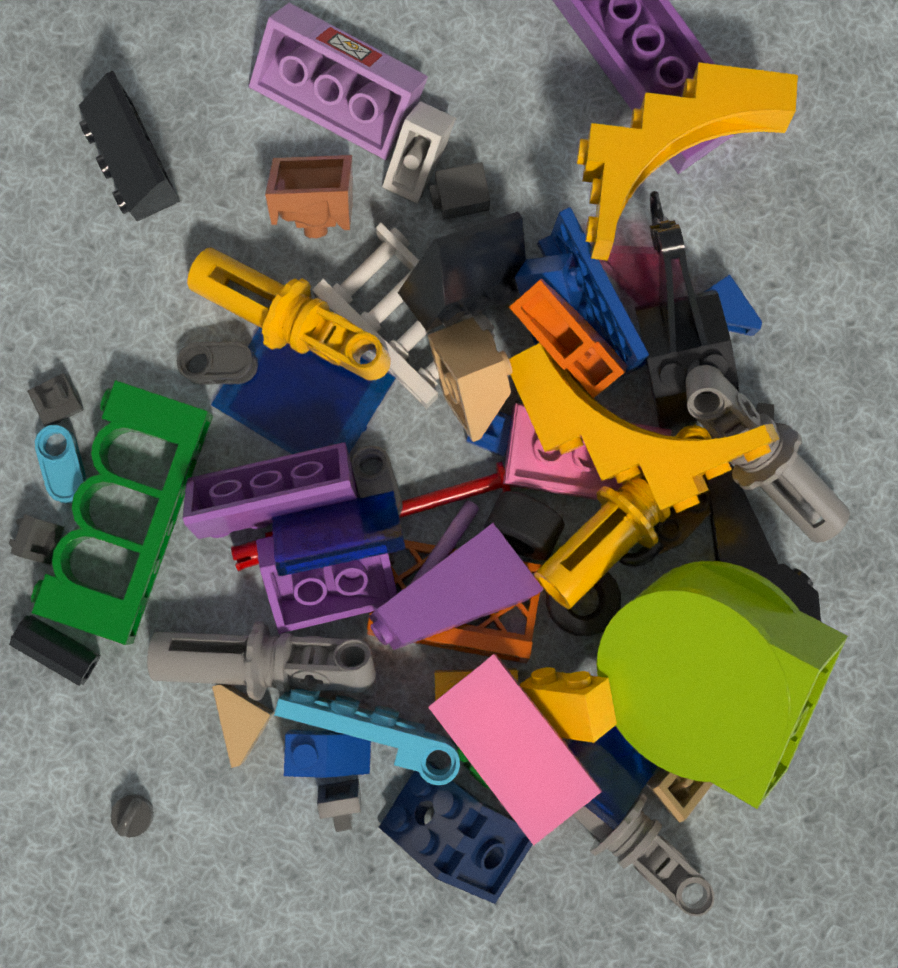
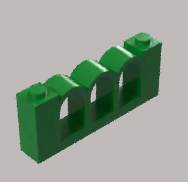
M115 380L112 389L108 388L105 391L100 405V410L103 411L101 419L109 422V424L98 432L92 444L91 456L94 467L99 472V475L92 476L80 484L73 496L72 512L74 520L80 529L71 531L61 538L54 549L52 559L54 574H45L44 579H40L36 583L31 596V602L35 603L31 613L123 645L134 643L185 498L187 478L192 477L213 415L206 410ZM135 432L178 446L162 491L122 478L113 471L108 460V453L111 444L121 434ZM118 485L159 499L143 544L105 532L94 524L91 520L89 507L92 497L98 490L105 486ZM96 538L140 553L124 598L85 585L77 580L72 573L70 560L73 550L79 543L86 539Z

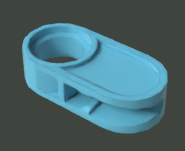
M48 425L41 429L35 439V451L44 484L49 496L54 500L66 504L72 503L73 496L78 487L87 480L77 440L74 434L67 428L59 425ZM54 434H62L67 442L65 451L58 456L50 455L46 449L47 440Z

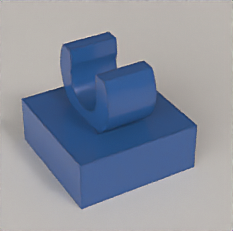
M499 411L480 440L472 442L468 436L466 442L503 457L508 446L511 416Z

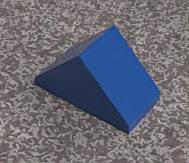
M728 275L704 291L716 290L718 292L729 332L754 336L761 330L762 320L731 275Z

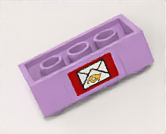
M288 3L268 18L249 88L378 157L387 160L398 141L404 120L419 102L428 76L303 9Z

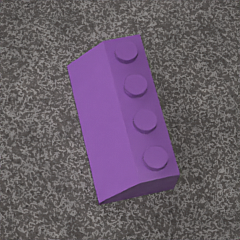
M346 442L187 478L182 517L185 526L198 539L207 537L222 538L233 531L247 528L261 529L273 522L286 519L301 520L313 513L326 510L341 511L352 504L359 503L357 485Z

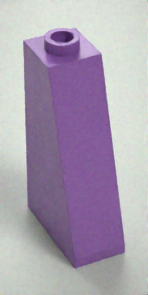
M492 523L376 609L368 617L373 622L371 629L377 639L383 645L389 644L395 650L525 602L541 592L543 588L499 529Z

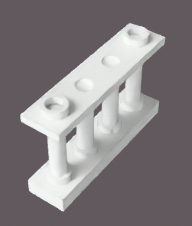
M380 223L375 229L377 238L382 244L340 285L336 283L331 287L323 279L312 289L315 298L328 303L329 311L344 317L357 327L373 334L379 339L391 358V365L388 371L427 409L438 398V392L434 389L438 385L436 380L439 378L435 362L433 361L425 369L421 367L416 371L406 359L409 357L408 352L430 330L426 331L417 320L397 341L392 339L387 343L377 333L381 329L379 324L403 302L397 292L419 262L407 249L410 243L405 236L395 227L389 231ZM395 255L411 272L369 313L364 311L359 315L349 305L353 301L351 296ZM470 313L460 319L464 321L473 317L483 331L486 329L490 331L495 341V335L492 333L495 327L482 313L477 316H472ZM368 350L374 357L376 356V350Z

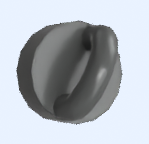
M137 794L127 795L118 800L113 806L110 815L111 824L119 836L129 838L139 836L147 831L152 824L154 818L153 807L143 796Z

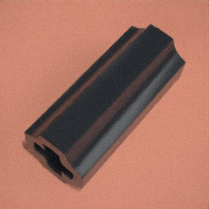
M26 615L11 636L9 643L13 648L78 686L85 684L101 656L33 615Z

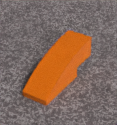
M540 279L509 306L563 370L567 368L593 399L625 373L628 365L599 333L543 279Z

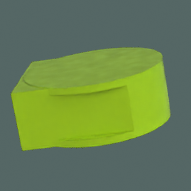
M720 561L692 562L663 574L615 614L607 625L600 641L597 655V676L609 678L617 721L616 727L624 738L646 759L680 777L695 781L711 782L758 809L787 772L848 636L799 611L797 606L781 589L756 572L735 564Z

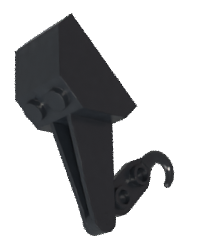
M652 191L650 193L652 225H649L654 250L659 255V302L635 307L641 340L649 353L645 361L657 421L661 429L698 421L688 411L686 377L695 367L702 365L716 367L738 392L739 381L731 338L719 294L716 290L694 293L687 266L681 228L679 224H676L675 220L669 221L664 215L659 193ZM678 258L688 296L674 299L671 260ZM704 391L699 394H710L712 392Z
M730 462L732 470L710 480H707L705 475V483L709 490L697 495L700 501L699 504L676 513L673 506L669 508L670 516L664 522H658L653 527L658 537V542L651 548L643 546L635 553L627 552L619 560L623 565L630 567L644 566L657 555L682 545L709 516L715 561L735 564L763 576L781 589L797 606L799 611L821 622L819 593L812 587V580L797 568L792 570L786 564H778L743 488L733 480L732 471L734 466Z

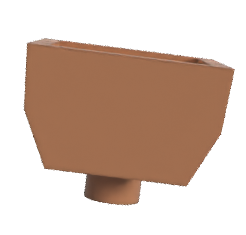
M352 155L273 158L265 192L271 225H277L280 215L285 221H295L297 228H304V235L309 238L325 236L328 233L327 227H335L336 223L342 229L350 230L353 207Z

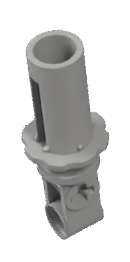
M702 365L692 369L686 377L687 408L689 413L708 431L712 439L741 434L766 424H773L778 434L779 440L768 444L772 452L750 462H747L744 456L731 461L732 464H735L732 471L733 480L737 484L739 483L745 490H753L756 487H760L813 542H825L840 533L849 520L850 511L797 453L799 446L802 444L800 434L789 425L777 427L776 423L768 415L759 414L749 399L742 393H739L716 367ZM704 391L712 392L710 394H699ZM820 517L823 518L820 522L816 523Z
M259 621L253 624V629L249 635L156 631L150 640L147 656L148 673L153 681L247 685L249 698H253L256 701H260L263 698L267 687H277L278 691L289 692L291 688L308 691L334 690L358 693L369 689L376 680L371 649L365 641L357 638L294 637L292 633H282L280 637L270 636L268 626L264 622ZM354 664H360V665L357 666V667H350L351 665H354Z
M563 739L602 789L598 796L618 814L610 824L588 804L573 814L593 834V840L596 838L590 852L596 856L608 849L615 857L617 856V863L623 869L633 864V867L660 893L663 892L684 913L690 916L706 914L714 904L715 895L713 888L662 835H658L662 824L657 819L650 820V817L642 811L647 796L641 792L632 800L631 797L627 798ZM698 883L703 886L702 898L693 904L684 902L682 899L684 888L688 884Z

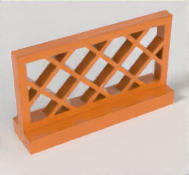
M388 537L391 549L409 550L417 562L416 565L399 576L391 566L395 585L398 584L401 590L405 589L406 586L402 581L418 571L428 558L427 556L422 560L417 552L430 554L436 545ZM523 561L531 573H535L542 566ZM540 592L530 598L528 611L522 603L500 610L496 614H490V618L478 626L465 623L414 643L487 657L496 654L499 659L527 664L531 656L532 638ZM517 606L526 619L524 635L507 632L498 618ZM369 618L367 634L375 636L371 629L373 622ZM492 622H494V624L496 625V627H497L499 630L490 629V628H485V627H487V626L490 625Z

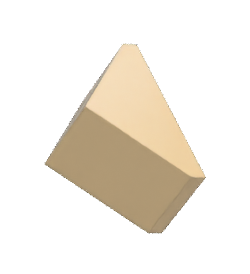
M217 684L212 686L230 765L233 768L245 762L274 711L253 700V698H249L248 695L231 685Z
M664 769L659 770L645 782L679 823L687 819L713 785L711 782L683 778Z

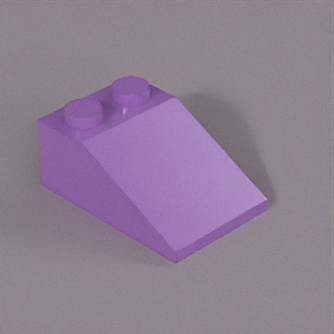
M297 530L256 540L259 568L278 634L372 612L397 595L384 534Z

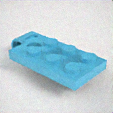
M291 689L278 699L275 716L398 748L394 765L418 771L421 777L430 784H447L459 772L460 755L456 743L452 739L425 731L426 725L398 718L399 711L377 705L375 710L372 711L360 708V701L351 697L336 695L335 700L319 697L320 691ZM435 750H442L450 756L451 763L444 769H434L429 765L427 756Z

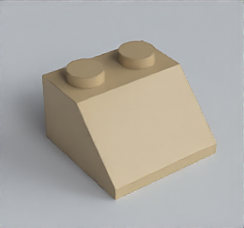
M472 317L428 335L443 396L472 442H475L482 438L511 394L508 375H511L513 371L504 351H497L490 331L488 329L483 331Z

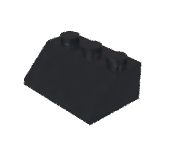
M114 71L106 73L79 104V108L85 118L79 122V125L89 144L96 142L101 155L96 157L97 163L105 178L113 177L118 187V190L112 193L123 214L130 212L138 222L180 202L131 98Z
M517 211L433 240L397 292L426 331L440 325L450 327L463 316L470 313L472 316H477L496 303L500 306L505 305L518 294L519 290L517 289L515 276L526 261L523 217Z

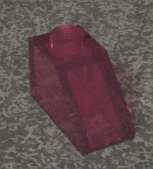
M612 246L608 261L599 260L603 269L639 306L659 302V255H657L654 247ZM678 258L671 260L673 292L684 283Z

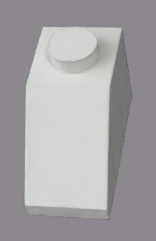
M420 101L404 120L382 187L418 204L444 152L456 118Z

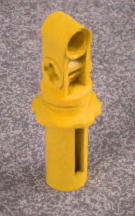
M212 247L204 249L192 263L187 279L188 288L192 292L262 328L263 344L271 350L281 349L286 344H290L291 348L300 354L311 350L324 360L337 366L340 365L366 380L380 379L388 372L391 358L379 339L373 334L357 327L344 317L329 311L327 302L319 298L312 299L311 285L307 280L294 278L286 283V285H283ZM229 280L271 301L270 307L267 308L227 287ZM376 350V356L371 362L360 364L361 356L366 351Z
M697 425L684 427L675 436L687 439H712L705 428ZM642 469L640 470L641 474L622 482L623 486L618 491L603 486L596 493L597 499L601 503V508L534 573L537 581L545 591L563 607L571 609L637 542L647 548H651L658 542V537L653 527L658 522H664L671 513L669 508L659 509Z

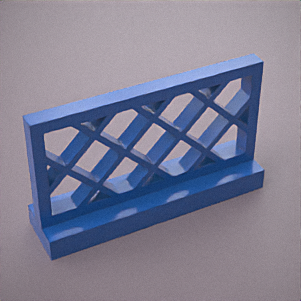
M568 207L559 212L551 235L539 240L537 245L543 257L567 253L573 254L576 267H580L583 273L584 288L582 292L585 303L590 304L593 311V328L628 365L625 373L618 378L620 379L645 366V359L649 353L598 259H591L592 246L589 242H585L586 235L571 207Z

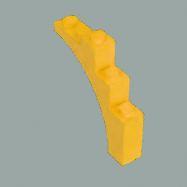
M698 62L693 79L686 78L683 97L645 92L641 109H633L630 128L591 123L588 139H580L577 153V164L584 165L582 181L592 183L589 204H596L595 217H588L585 242L593 243L591 259L608 261L614 243L617 222L626 204L646 178L667 160L690 147L721 136L748 132L785 133L796 112L798 75Z
M540 343L509 358L513 371L511 374L512 380L544 452L559 450L561 455L567 454L584 445L583 438L601 481L616 478L618 484L641 474L638 467L640 466L660 510L673 506L676 513L699 504L700 501L697 495L709 490L702 474L705 473L707 480L720 476L732 470L729 462L742 456L745 457L747 462L760 458L772 452L768 444L779 440L773 424L762 425L741 434L713 439H687L652 432L623 420L603 407L585 391L567 368L563 370Z

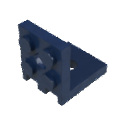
M427 760L432 768L441 770L438 766ZM418 771L413 772L379 825V828L435 879L494 904L498 901L533 845L511 816L481 802L454 779L444 785H433L425 781ZM433 806V818L429 823L425 824V814ZM492 850L490 855L485 859L486 855Z

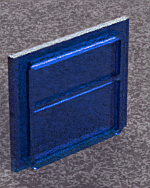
M259 327L247 346L258 358L257 373L246 383L224 384L211 406L290 454L346 442L347 450L350 454L362 433L367 430L368 423L396 380V377L386 373L380 379L366 380L340 365L337 366L324 360L311 350L300 354L293 350L290 344H286L281 349L271 350L263 344L264 336L262 328ZM361 357L360 364L369 363V361Z

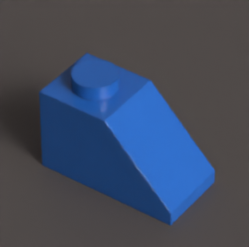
M289 730L285 734L284 776L328 778L370 774L371 741L335 731Z

